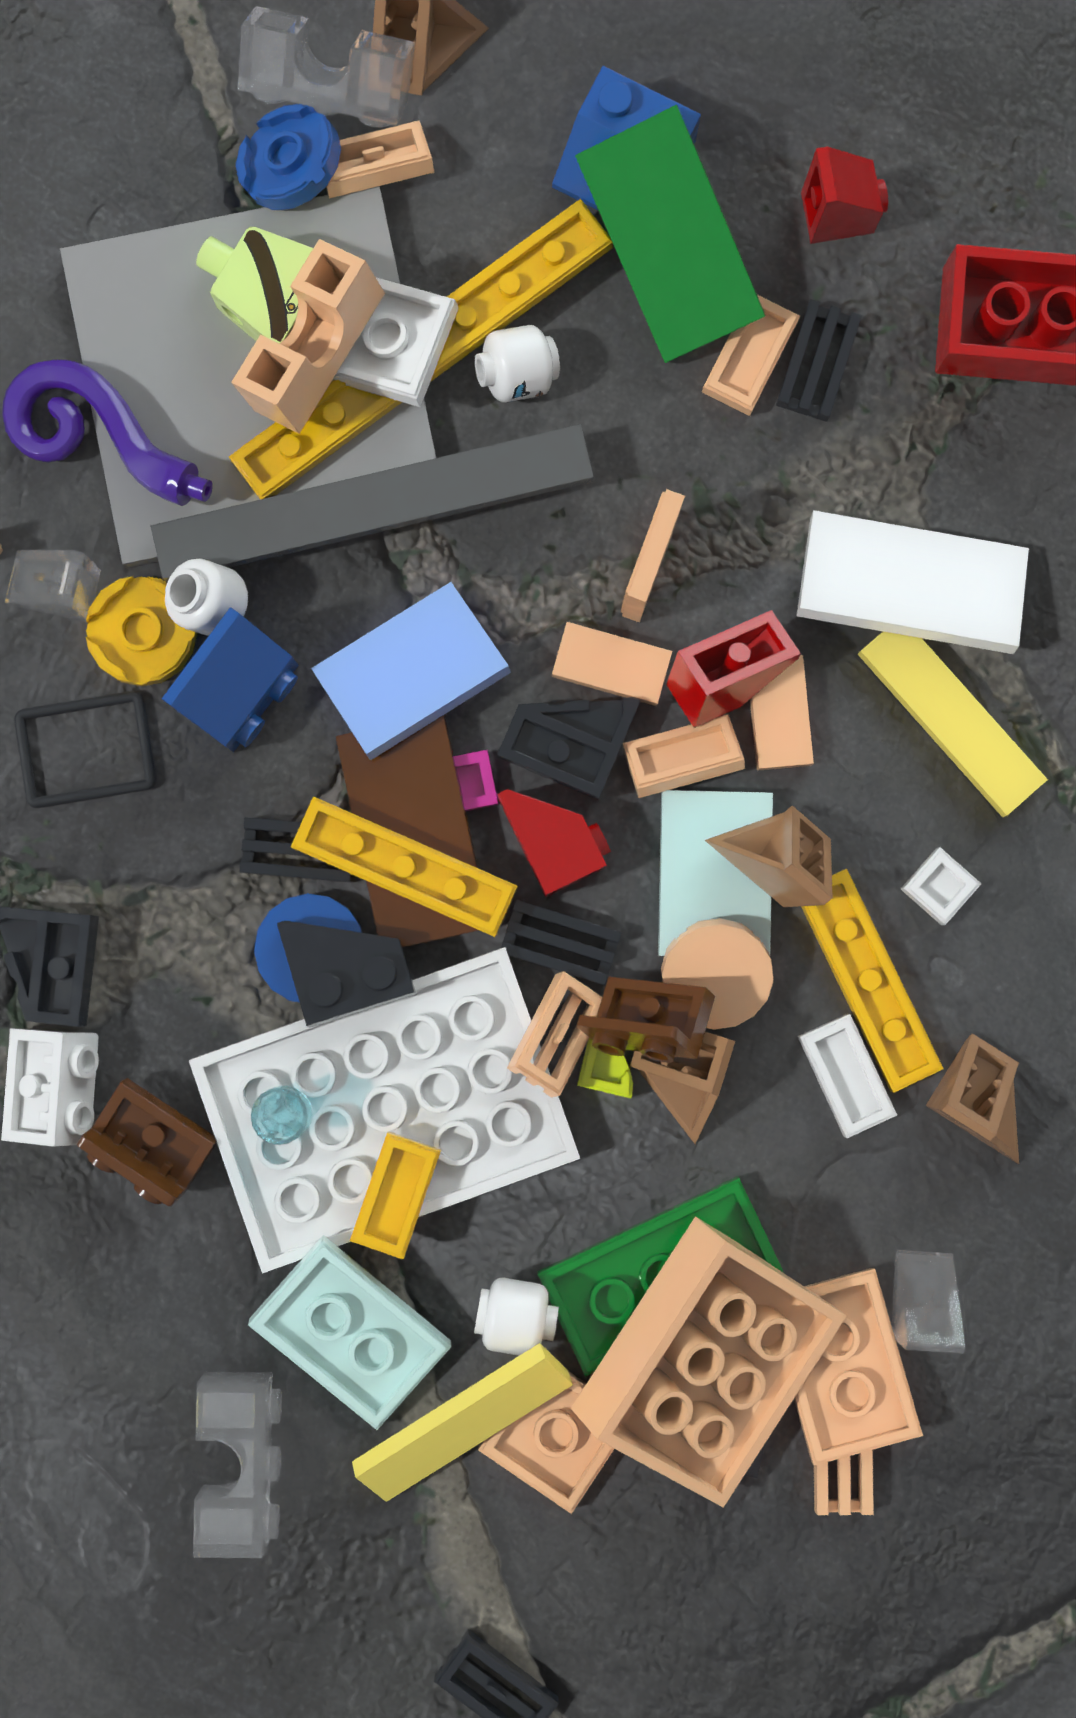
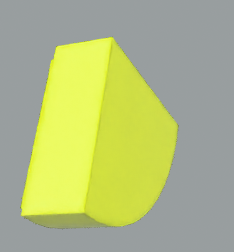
M589 1038L577 1086L631 1099L633 1080L624 1055L614 1056L603 1053L592 1046L593 1040Z

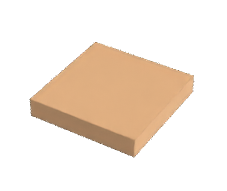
M666 489V492H662L625 592L621 608L623 617L640 623L685 498L684 495Z
M569 1372L573 1383L571 1387L481 1442L478 1451L572 1514L614 1448L598 1440L571 1409L587 1383Z

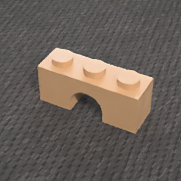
M321 239L316 243L290 286L298 299V313L292 330L281 343H277L260 334L231 382L255 412L299 434L385 294L365 260Z

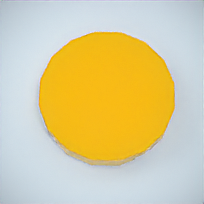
M133 576L118 579L101 590L89 607L86 619L88 623L86 629L88 650L102 670L122 683L137 686L163 683L180 672L193 654L197 632L178 626L168 615L165 605V588L167 583L162 579L153 577L134 578Z

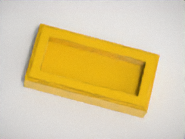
M389 1131L387 1132L350 1238L351 1242L404 1259L441 1149Z

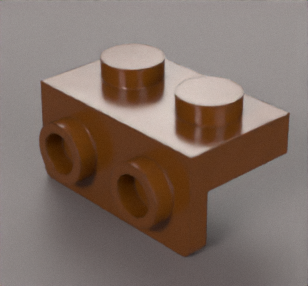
M609 977L597 1016L580 1015L576 1027L593 1040L592 1046L595 1049L609 1055L623 1056L625 1050L641 1052L650 1059L666 1063L673 1062L675 1056L697 1059L715 995L706 987Z
M126 1078L120 1082L93 1127L81 1136L77 1146L88 1153V1160L100 1170L108 1173L117 1172L135 1184L134 1190L145 1200L154 1204L163 1203L171 1207L186 1193L216 1146L217 1141L213 1134Z

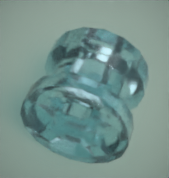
M288 1085L271 1088L262 1093L253 1104L251 1111L252 1127L257 1135L268 1143L275 1145L288 1144L302 1136L310 1126L313 1116L312 1106L306 1094L298 1088Z

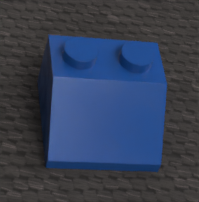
M602 66L577 114L552 182V188L576 200L581 198L584 204L598 210L575 157L576 154L676 104L681 111L695 144L701 114Z
M230 607L162 697V700L234 753L240 744L244 747L249 746L260 733L265 724V720L261 718V715L273 700L280 703L290 693L298 679V676L293 672L299 665L289 653Z

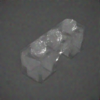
M256 6L242 23L237 90L254 93L256 99L266 103L276 104L289 101L311 106L316 112L323 115L342 113L359 117L360 122L371 127L397 126L408 106L415 42L362 30L350 48L348 66L333 68L321 63L311 52L308 44L309 18Z
M205 1372L197 1382L196 1441H218L231 1447L239 1458L241 1474L236 1481L229 1484L203 1485L195 1497L194 1558H262L268 1547L269 1539L278 1538L280 1507L279 1504L270 1503L271 1481H279L281 1449L280 1446H271L272 1424H280L281 1389H272L273 1372Z

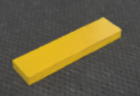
M314 796L291 845L293 849L493 937L497 936L518 888L515 884Z
M844 869L833 874L832 899L825 905L801 907L890 1092L894 1093L944 1068L848 870Z

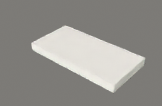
M813 510L809 523L797 616L1014 654L1020 642L1029 548Z

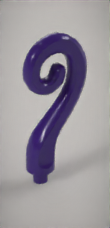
M71 360L38 362L28 366L18 374L7 388L3 400L2 414L5 430L11 442L28 457L42 462L61 461L73 454L81 444L85 433L82 412L72 400L62 396L54 397L48 403L50 414L59 422V430L51 439L42 438L35 432L32 425L31 416L37 399L48 390L56 388L66 389L81 395L94 407L128 472L148 491L180 506L186 505L191 498L203 502L210 498L213 489L212 481L198 476L199 471L196 464L155 447L146 436L130 407L119 392L100 373L92 368Z

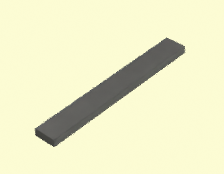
M579 424L150 525L162 579L168 582L174 570L182 563L191 559H205L230 568L593 482L594 476L582 427Z

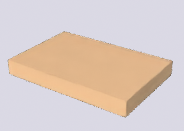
M875 1268L804 1286L847 1316L794 1398L812 1464L815 1466L923 1436Z

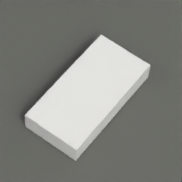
M845 1014L797 1036L845 1138L854 1136L897 1116L851 1014Z

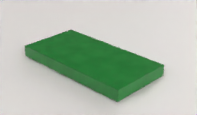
M677 104L575 155L664 363L766 316Z
M738 1176L537 1271L542 1285L547 1289L548 1298L552 1306L559 1307L558 1319L585 1377L595 1372L695 1216L784 1273Z

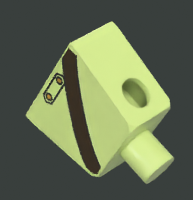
M249 227L235 249L210 236L203 243L198 253L196 265L217 277L210 293L216 307L227 318L255 341H257L261 334L277 343H281L292 330L298 313V299L290 286L313 248L257 227Z

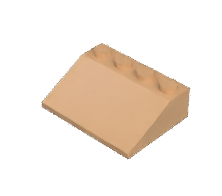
M695 1216L571 1409L601 1442L724 1508L847 1316L738 1242Z

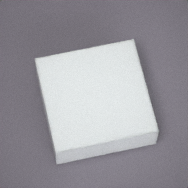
M939 847L932 852L903 885L901 890L940 925H946L981 883Z

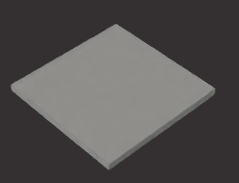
M380 186L330 199L328 195L314 197L311 201L293 209L271 210L264 207L60 248L82 363L100 373L119 392L130 407L146 436L155 447L196 464L199 471L198 476L211 480L213 483L211 496L206 502L191 498L184 506L171 503L151 493L128 472L104 423L91 405L121 560L126 568L158 562L150 525L260 500L228 456L274 424L275 421L255 412L231 383L256 341L216 307L210 292L217 277L196 265V259L203 243L210 236H213L235 249L249 227H257L312 248L321 239L365 260L375 277L400 284ZM424 399L421 407L402 402L277 495L435 459L436 454Z

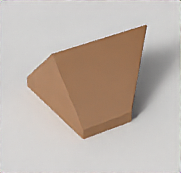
M375 0L369 87L422 95L489 28L456 0Z
M793 806L783 813L705 840L783 907L825 905L832 899L831 839Z
M708 1032L704 1034L697 1059L675 1056L673 1062L666 1063L650 1059L641 1052L634 1051L630 1067L638 1069L694 1144H696L719 1096L735 1044L733 1040Z
M971 1034L964 1042L926 1106L1019 1164L1014 1077L1019 1062L976 1035Z

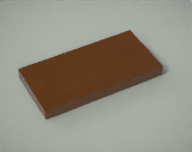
M445 714L372 760H369L353 733L335 736L353 814L478 868ZM366 881L377 934L379 936L398 938L403 948L480 931Z

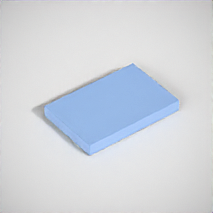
M452 582L311 668L369 760L374 759L511 673L508 664Z

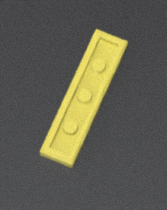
M882 632L858 653V656L1002 817L1009 815L1048 780L922 638Z
M539 1343L352 1461L355 1477L387 1502L571 1387L573 1383L569 1372Z

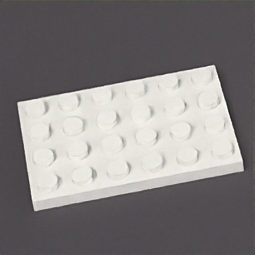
M505 947L412 980L417 995L311 1028L306 1026L305 1019L189 1060L262 1273L301 1260L323 1235L336 1246L351 1242L350 1238L388 1131L441 1149L418 1217L580 1159L559 1097L551 1098L543 1092L544 1088L540 1085L533 1086L525 1081L526 1076L523 1074H515L507 1069L531 1022V1018ZM540 1043L530 1061L532 1064L541 1049ZM547 1067L545 1072L551 1076L549 1069Z

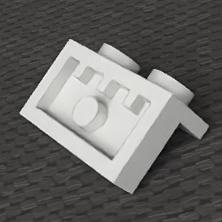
M10 1028L2 1141L54 1147L77 1145L81 1136L92 1128L94 1123L95 1077L99 1062L97 1053L98 1035L96 1033Z

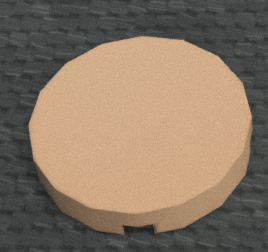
M722 918L698 921L687 927V931L680 934L677 939L674 938L666 949L661 966L663 983L706 987L715 995L706 1028L715 1030L736 1027L754 1017L766 1003L774 981L771 958L760 938L754 935L753 931L745 925Z

